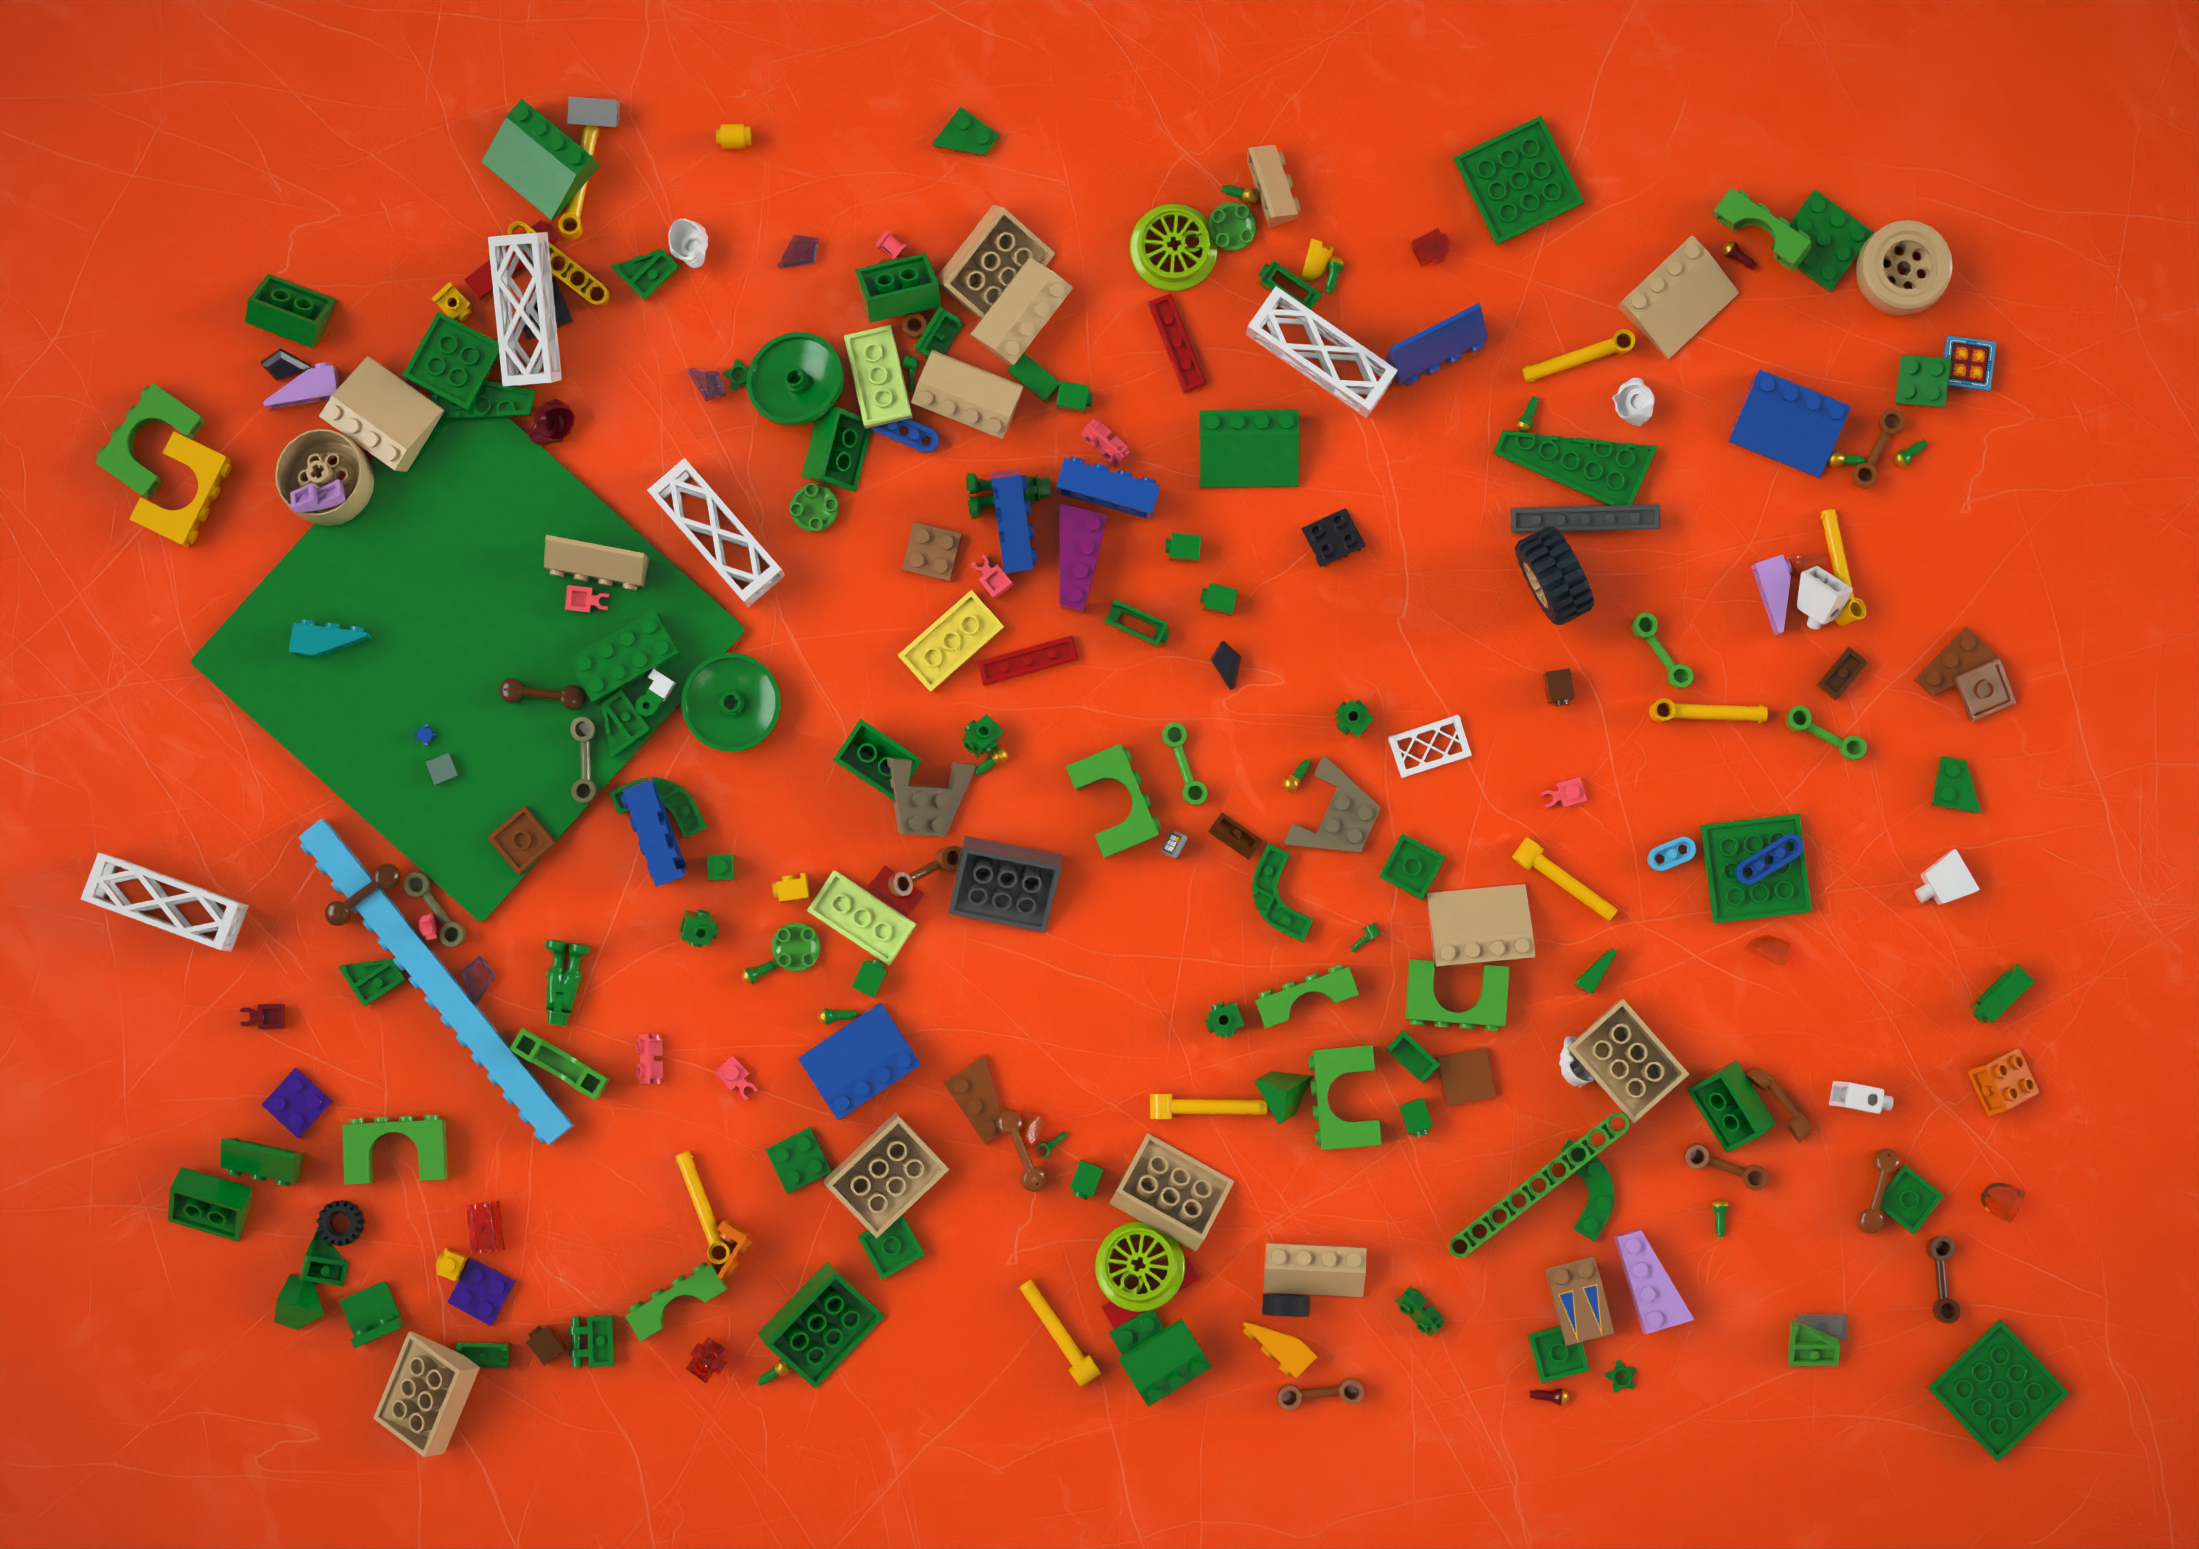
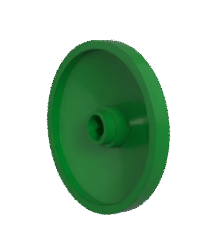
M806 332L788 333L771 340L755 355L747 373V392L753 406L768 421L782 426L805 425L822 417L835 404L843 387L844 370L835 349L823 338Z
M724 653L710 657L692 671L682 692V713L689 730L706 746L722 752H741L757 746L773 731L780 715L781 695L775 678L762 663L747 655Z

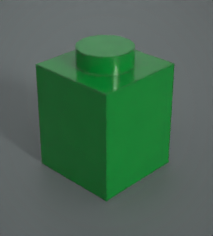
M1060 381L1056 409L1085 414L1086 407L1091 408L1093 393H1089V386Z
M1172 533L1171 539H1166L1165 553L1170 554L1169 560L1198 563L1201 535Z
M1209 583L1208 589L1203 588L1200 602L1204 603L1203 610L1232 616L1238 589Z
M733 854L707 855L708 880H735V856Z
M872 958L870 962L864 960L851 987L875 998L888 972L883 969L885 964Z
M1424 1098L1398 1106L1408 1135L1414 1134L1416 1138L1429 1133L1428 1128L1433 1127Z
M1080 1160L1069 1188L1074 1190L1072 1195L1087 1200L1088 1196L1093 1197L1103 1168Z

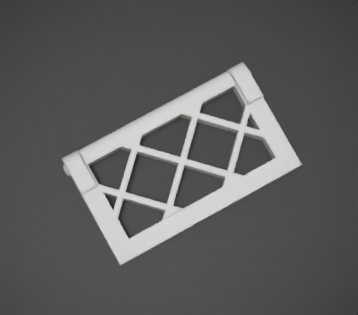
M1458 714L1388 737V743L1391 746L1401 778L1472 756L1461 718ZM1453 723L1456 730L1452 737L1440 731V728ZM1430 730L1436 731L1430 744L1416 738L1418 734ZM1438 733L1451 739L1445 752L1432 746ZM1410 737L1412 741L1406 752L1399 749L1397 741ZM1414 741L1428 747L1422 759L1408 753ZM1453 741L1458 742L1461 745L1462 752L1453 755L1447 754ZM1430 748L1443 754V757L1428 763L1424 762ZM1406 756H1409L1420 763L1418 766L1406 769L1404 760Z

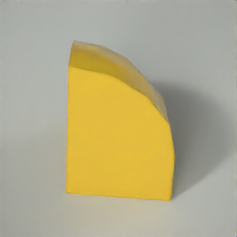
M1311 238L1301 280L1312 281L1318 279L1327 271L1329 259L1333 255V247L1322 246L1323 242Z

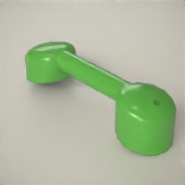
M1648 612L1639 614L1631 624L1632 633L1636 638L1646 639L1668 670L1666 675L1668 684L1675 689L1686 688L1692 683L1694 678L1691 668L1684 664L1676 665L1654 635L1658 628L1656 617Z
M1795 706L1786 714L1785 722L1791 731L1797 733L1806 730L1838 747L1841 756L1845 760L1856 761L1866 753L1867 746L1861 737L1849 736L1842 739L1811 723V713L1804 706Z
M1177 722L1170 723L1162 731V741L1167 747L1173 748L1185 783L1181 793L1182 799L1188 805L1198 806L1206 800L1208 795L1207 788L1202 782L1194 781L1182 747L1187 737L1185 727Z

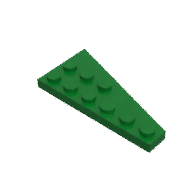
M1503 430L1492 454L1603 504L1632 505L1658 446Z

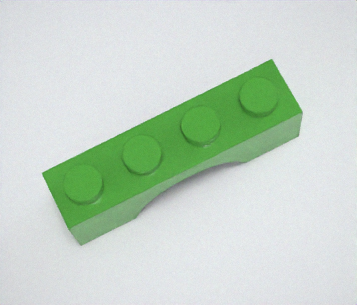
M1731 187L1713 210L1714 219L1733 232L1745 226H1758L1770 233L1775 242L1773 259L1794 272L1811 250L1810 237L1801 230L1795 231L1789 227V222L1780 216L1776 218L1770 214V210L1761 203L1755 204L1749 200V195L1744 191H1736Z
M1342 964L1329 968L1330 974L1320 977L1318 972L1305 977V983L1297 985L1293 981L1282 985L1283 991L1273 994L1271 989L1258 994L1259 999L1255 1000V1004L1264 1028L1266 1029L1288 1021L1293 1002L1304 993H1322L1329 997L1333 1003L1359 995L1350 968H1343Z
M521 1028L509 1048L512 1052L554 1074L593 1100H599L611 1078L526 1028Z
M706 1262L692 1269L695 1273L687 1279L682 1275L671 1282L673 1287L666 1292L661 1288L650 1295L651 1301L644 1305L642 1301H639L628 1308L630 1313L625 1317L640 1342L664 1328L665 1309L675 1297L691 1295L705 1303L729 1289L723 1279L717 1278L719 1271L714 1263L707 1265Z

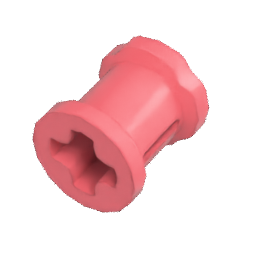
M887 230L877 241L875 247L877 249L881 248L891 257V260H897L906 251L908 245L905 243L901 244L892 236V232Z

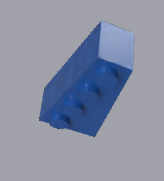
M1020 469L991 473L1004 573L1033 570V563L1038 562L1036 548H1031L1030 539L1034 538L1033 524L1027 523L1026 514H1031L1029 499L1024 500L1023 490L1028 489L1026 475H1021Z
M653 777L625 787L621 799L625 809L629 808L632 816L630 823L634 832L638 834L640 840L638 842L642 854L646 857L647 867L655 887L684 877L688 868Z

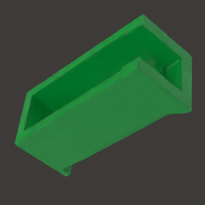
M1275 260L1270 265L1266 263L1258 274L1261 277L1259 285L1272 292L1275 286H1277L1310 310L1322 296L1321 292L1282 267ZM1276 272L1308 293L1303 302L1271 280Z
M1115 599L1108 616L1104 620L1105 625L1151 644L1156 648L1159 647L1160 643L1165 644L1170 634V630H1167V622ZM1121 612L1157 627L1153 638L1117 623Z
M2012 964L2010 970H2006L1975 1000L1976 1003L1970 1005L1974 1009L1972 1014L1982 1023L1984 1021L1986 1023H1993L2035 981L2018 964Z

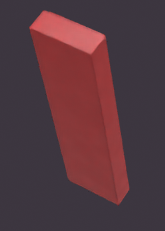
M542 220L531 227L537 233L548 232V241L551 244L557 241V238ZM514 251V253H513V255H512V257H511V260H510V262H509V264H508V268H509V266H510V264H511V262H512V260H513V258H514L515 251ZM524 251L523 253L526 255L528 260L531 261L530 257ZM521 259L519 260L513 274H515L518 270L525 266ZM490 260L464 279L480 300L493 291Z
M1171 293L1149 301V308L1183 393L1205 386L1207 383Z
M1071 635L978 661L977 664L983 685L987 686L1079 659Z
M1188 1257L1185 1258V1274L1177 1292L1200 1280ZM1164 1270L1156 1276L1164 1280L1168 1271ZM1154 1278L1147 1280L1152 1291L1160 1286V1283ZM1145 1283L1143 1289L1138 1294H1145L1148 1292ZM1111 1301L1101 1306L1113 1328L1142 1313L1123 1309Z

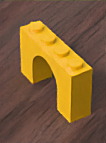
M173 431L163 454L190 467L194 471L198 480L196 497L188 506L179 510H167L140 497L130 520L188 548L189 544H193L197 539L199 533L197 528L200 522H204L208 517L210 511L208 507L211 501L218 497L221 489L219 485L222 479L229 475L232 465H230L232 460Z

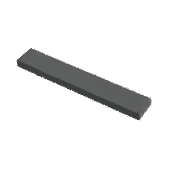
M1660 504L1511 508V533L1538 532L1548 526L1555 527L1560 532L1660 529Z

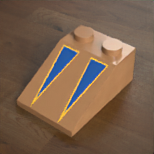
M1594 1256L1546 1269V1282L1566 1347L1614 1334L1601 1277Z

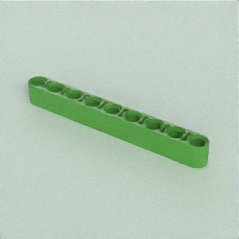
M1614 1112L1453 1236L1449 1243L1450 1253L1457 1258H1464L1622 1136L1629 1128L1627 1116L1620 1112ZM1617 1116L1622 1117L1625 1121L1624 1128L1619 1131L1612 1129L1610 1124L1611 1120ZM1595 1132H1601L1605 1135V1142L1600 1146H1596L1591 1142V1136ZM1576 1147L1585 1150V1158L1581 1161H1575L1571 1157V1152ZM1555 1163L1565 1165L1566 1171L1564 1175L1559 1177L1553 1175L1551 1172L1552 1166ZM1536 1178H1541L1546 1182V1188L1541 1192L1533 1190L1531 1186L1532 1181ZM1517 1193H1521L1526 1197V1204L1522 1207H1516L1512 1203V1197ZM1503 1209L1507 1214L1506 1219L1503 1222H1496L1492 1217L1494 1210ZM1477 1224H1482L1487 1229V1234L1482 1238H1478L1473 1234L1472 1229ZM1458 1239L1464 1240L1467 1244V1250L1463 1253H1458L1453 1248V1243Z

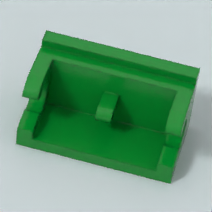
M939 306L914 346L915 352L926 359L929 358L932 350L945 355L963 326V323L960 321L961 319Z
M460 1341L456 1343L458 1353L463 1354L479 1367L510 1368L511 1343Z

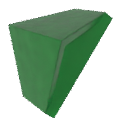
M1270 1071L1254 1081L1278 1124L1283 1123L1296 1114L1313 1076Z
M317 1230L305 1254L299 1280L343 1286L349 1262L340 1255L332 1244H328L325 1239H322L320 1231L318 1232Z
M290 1274L277 1298L274 1322L298 1330L324 1316V1312L314 1282L299 1280L300 1277Z

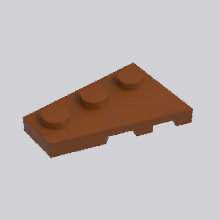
M1966 626L1928 664L1914 681L1933 697L1955 685L1952 676L1998 656Z
M984 1055L945 1081L944 1084L986 1145L1002 1133L997 1129L995 1123L996 1117L1001 1110Z

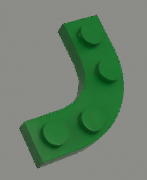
M652 777L637 779L608 792L619 815L629 811V808L625 809L621 799V795L624 794L623 789ZM653 777L663 805L674 815L684 839L708 829L697 804L685 789L669 780Z
M1268 843L1253 875L1252 894L1254 903L1260 915L1270 926L1303 943L1313 919L1290 909L1282 902L1278 895L1277 884L1279 876L1290 853Z
M1567 1139L1559 1154L1574 1142ZM1580 1147L1574 1148L1571 1152V1157L1575 1161L1583 1160L1586 1155L1585 1150ZM1596 1156L1575 1171L1583 1179L1587 1187L1588 1199L1584 1210L1572 1228L1593 1242L1596 1241L1605 1226L1614 1204V1187L1611 1176L1604 1164Z

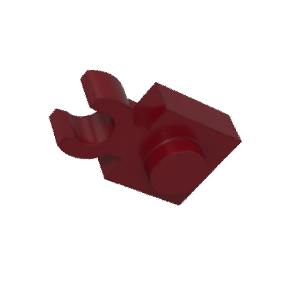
M258 1004V1012L247 1007L240 1009V1012H248L250 1014L249 1021L240 1022L242 1026H252L255 1022H258V1029H285V1004Z

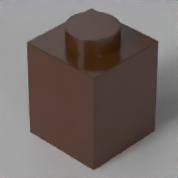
M1570 668L1549 671L1543 674L1547 703H1554L1555 707L1569 705V700L1575 698Z
M539 1325L528 1334L531 1339L526 1344L544 1366L567 1349L549 1325L544 1328Z

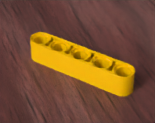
M519 221L512 223L508 228V235H514L515 230L519 227H524L526 234L537 233L527 224ZM549 242L551 272L593 305L603 306L607 304L610 299L608 288ZM563 258L565 260L564 268L559 271L555 270L553 267L554 260ZM576 273H583L585 280L582 285L575 286L573 284V276ZM596 288H602L604 291V297L600 301H594L592 298V292Z

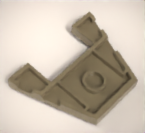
M1322 756L1313 777L1335 786V793L1317 833L1292 823L1283 844L1361 853L1381 807L1327 757Z
M887 758V764L891 769L892 775L890 779L891 788H894L895 802L893 803L898 833L946 837L976 765L952 762L948 788L909 785L912 760Z

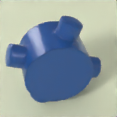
M423 724V728L419 729L418 733L414 734V737L422 741L423 746H428V743L433 738H436V733H433L428 728V724Z

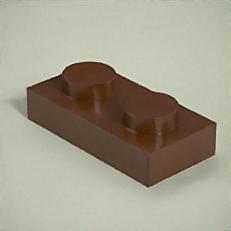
M1847 647L1816 685L1836 701L1868 662L1852 648Z
M1224 813L1219 815L1208 831L1248 860L1262 842L1260 838Z

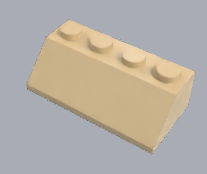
M1029 257L970 335L1004 363L1014 365L1073 287L1055 272Z
M932 350L917 383L911 403L1003 439L1010 427L1024 386Z
M546 535L544 568L550 571V575L564 577L565 574L574 575L575 580L588 582L589 578L597 579L598 584L613 586V583L623 584V589L637 591V587L644 588L650 560L644 553Z
M1265 1242L1263 1292L1363 1297L1367 1248Z

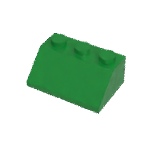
M926 253L855 269L863 307L869 323L941 306L939 284Z
M267 274L248 298L245 323L277 334L280 337L293 340L304 346L314 348L324 334L336 299Z
M832 407L826 414L815 420L801 477L819 484L856 492L872 430L871 427L864 428L862 416L838 407Z
M860 719L833 761L895 802L894 788H891L890 783L892 778L891 769L888 767L887 758L912 760L909 783L921 764L922 759Z
M1737 1060L1720 1068L1687 1089L1726 1153L1762 1136L1776 1124Z
M222 1138L220 1168L227 1169V1174L242 1176V1172L252 1174L251 1179L266 1181L267 1177L276 1179L275 1184L290 1187L291 1183L299 1182L305 1153L236 1138Z
M181 1167L170 1187L168 1221L239 1242L251 1207L253 1188Z
M1182 1318L1118 1358L1148 1407L1212 1367Z

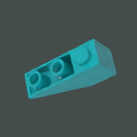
M301 619V623L293 622L289 652L296 655L321 657L371 639V635L364 632L365 628L350 626V630L340 629V625L335 623H325L324 627L316 626V621Z

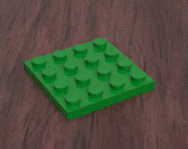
M1542 116L1453 157V161L1495 246L1584 204V200Z
M1800 814L1700 825L1712 924L1812 912L1804 847L1802 853L1797 858L1754 884L1744 885L1735 876L1736 866L1740 862L1782 836L1795 834L1803 841ZM1787 842L1785 845L1786 850L1792 851L1793 844ZM1770 855L1765 856V863H1772V857ZM1749 868L1744 869V876H1751V870Z
M2000 1319L1990 1326L1926 1387L1996 1462L2002 1459L2070 1394Z

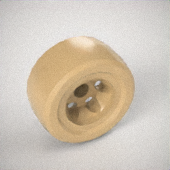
M1896 221L1874 232L1862 246L1856 265L1857 283L1862 295L1877 310L1897 316L1913 315L1926 310L1936 303L1945 292L1952 275V255L1946 241L1932 227L1918 221ZM1901 247L1903 255H1896L1894 252L1895 248ZM1914 252L1920 253L1921 259L1919 261H1915L1912 258ZM1884 259L1890 262V267L1885 268L1883 266ZM1897 266L1905 269L1906 273L1904 275L1899 274ZM1923 270L1925 278L1920 279L1917 276V271ZM1905 282L1911 283L1912 289H1905L1903 284Z
M317 429L298 435L281 452L276 465V486L282 500L300 518L316 525L334 526L352 520L364 509L373 493L374 471L368 456L349 437L332 430ZM332 459H337V463L335 465H330L329 461ZM341 472L346 473V477L340 480L344 485L346 502L316 511L294 512L291 509L290 492L310 483H313L318 489L338 480V475Z

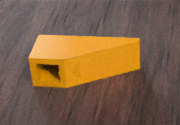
M1248 1321L1242 1323L1246 1327L1243 1332L1252 1341L1257 1338L1263 1344L1260 1349L1270 1359L1275 1357L1281 1363L1278 1367L1287 1377L1292 1374L1297 1378L1317 1358L1298 1337Z

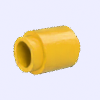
M721 124L720 129H716V143L721 144L722 149H740L751 146V126H745V124Z

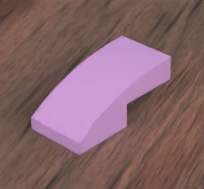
M339 479L318 489L313 483H310L290 492L291 509L294 512L316 511L346 502L344 485Z

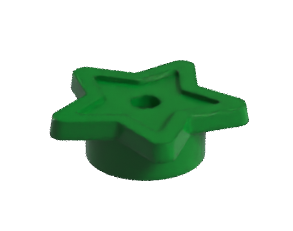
M738 359L735 360L730 370L723 372V375L731 380L732 391L740 386L747 387L746 380L749 367L743 366ZM742 374V377L738 378L737 375Z
M1620 1360L1616 1361L1614 1370L1605 1373V1377L1613 1383V1392L1616 1393L1623 1387L1634 1389L1632 1376L1636 1372V1368L1625 1367ZM1620 1374L1624 1376L1623 1379L1619 1378Z

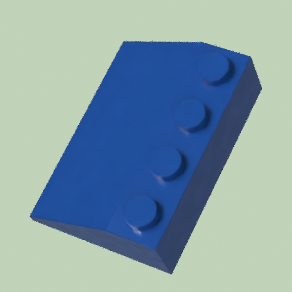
M1477 303L1390 347L1385 361L1398 370L1395 376L1398 386L1402 384L1409 386L1419 380L1418 376L1424 373L1431 375L1441 369L1440 365L1446 362L1453 364L1463 358L1461 354L1469 350L1471 353H1475L1484 348L1483 343L1487 341L1488 336L1481 305Z
M1759 369L1753 377L1728 442L1820 478L1842 431L1851 406Z
M881 1003L798 1058L837 1120H841L922 1065Z

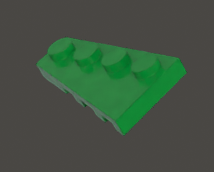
M486 380L469 412L434 393L432 401L445 410L440 419L531 416L536 391L516 386H503L501 383Z

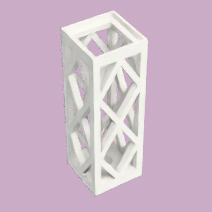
M548 232L488 237L503 386L552 383L562 380ZM524 250H525V252L527 253V255L530 257V259L533 261L534 266L531 264V262L528 260V258L526 257V255L523 253ZM514 251H515L514 258H513V260H512V262H511V264H510V266H509V268H508V264H509V262H510V260H511V257H512V255H513V253H514ZM520 259L533 276L524 294L512 279ZM535 285H536V289H535V291H534V293H533V295H532V297H531V299H530V302H529L528 300H529V298H530V296H531V294H532V292H533V289H534V287H535ZM511 288L513 289V291L515 292V294L518 296V298L521 300L520 303H519L518 300L515 298V296L512 294ZM536 302L538 305V313L534 309ZM512 305H513V306L515 307V309H516V312H515V314H514V317H513V308H512ZM530 314L539 325L540 331L529 317ZM520 317H522V318H521V321H520V323H519V325H518V327H517V329H516V331H515V327H516V325H517V323H518ZM526 324L539 340L531 359L518 342ZM541 351H542V354H541V356H540V358H539L537 364L535 365V363H536V361H537V359H538V357H539V355H540V353H541ZM517 352L520 354V356L522 357V359L525 361V363L527 364V367H525V366L523 365V363L521 362V360L518 358Z
M1275 286L1247 327L1246 335L1365 418L1371 413L1394 380L1398 371L1277 286ZM1275 316H1288V317H1295V318H1297V319H1293V318H1277V317H1275ZM1265 324H1267L1271 334L1262 329ZM1279 324L1303 325L1312 345L1287 343ZM1320 335L1336 346H1324ZM1294 350L1315 351V353L1295 352ZM1328 352L1347 353V354H1349V355H1343V354H1328ZM1307 359H1318L1323 370ZM1331 360L1355 361L1364 381L1340 380ZM1373 372L1381 376L1378 382ZM1347 387H1363V388H1368V389L1347 388ZM1359 395H1368V396H1367L1366 399H1363V398L1360 397Z
M685 458L647 489L653 499L747 607L751 606L785 576L777 563ZM692 477L700 487L685 483V481ZM681 492L707 500L711 526L684 517ZM670 494H672L674 511L664 501ZM717 507L743 536L720 529ZM690 530L713 537L716 560ZM722 540L749 548L753 574L726 566ZM758 554L770 566L762 574ZM732 578L750 584L741 590Z
M99 852L81 900L218 950L232 952L249 905L115 856ZM116 866L128 870L124 872L114 873ZM139 879L155 900L131 904L116 883ZM157 881L190 893L169 897ZM107 894L113 902L104 899L105 895ZM199 900L215 922L192 926L176 905ZM217 902L227 906L225 913ZM162 908L174 924L141 912ZM217 931L215 939L202 935L203 933Z

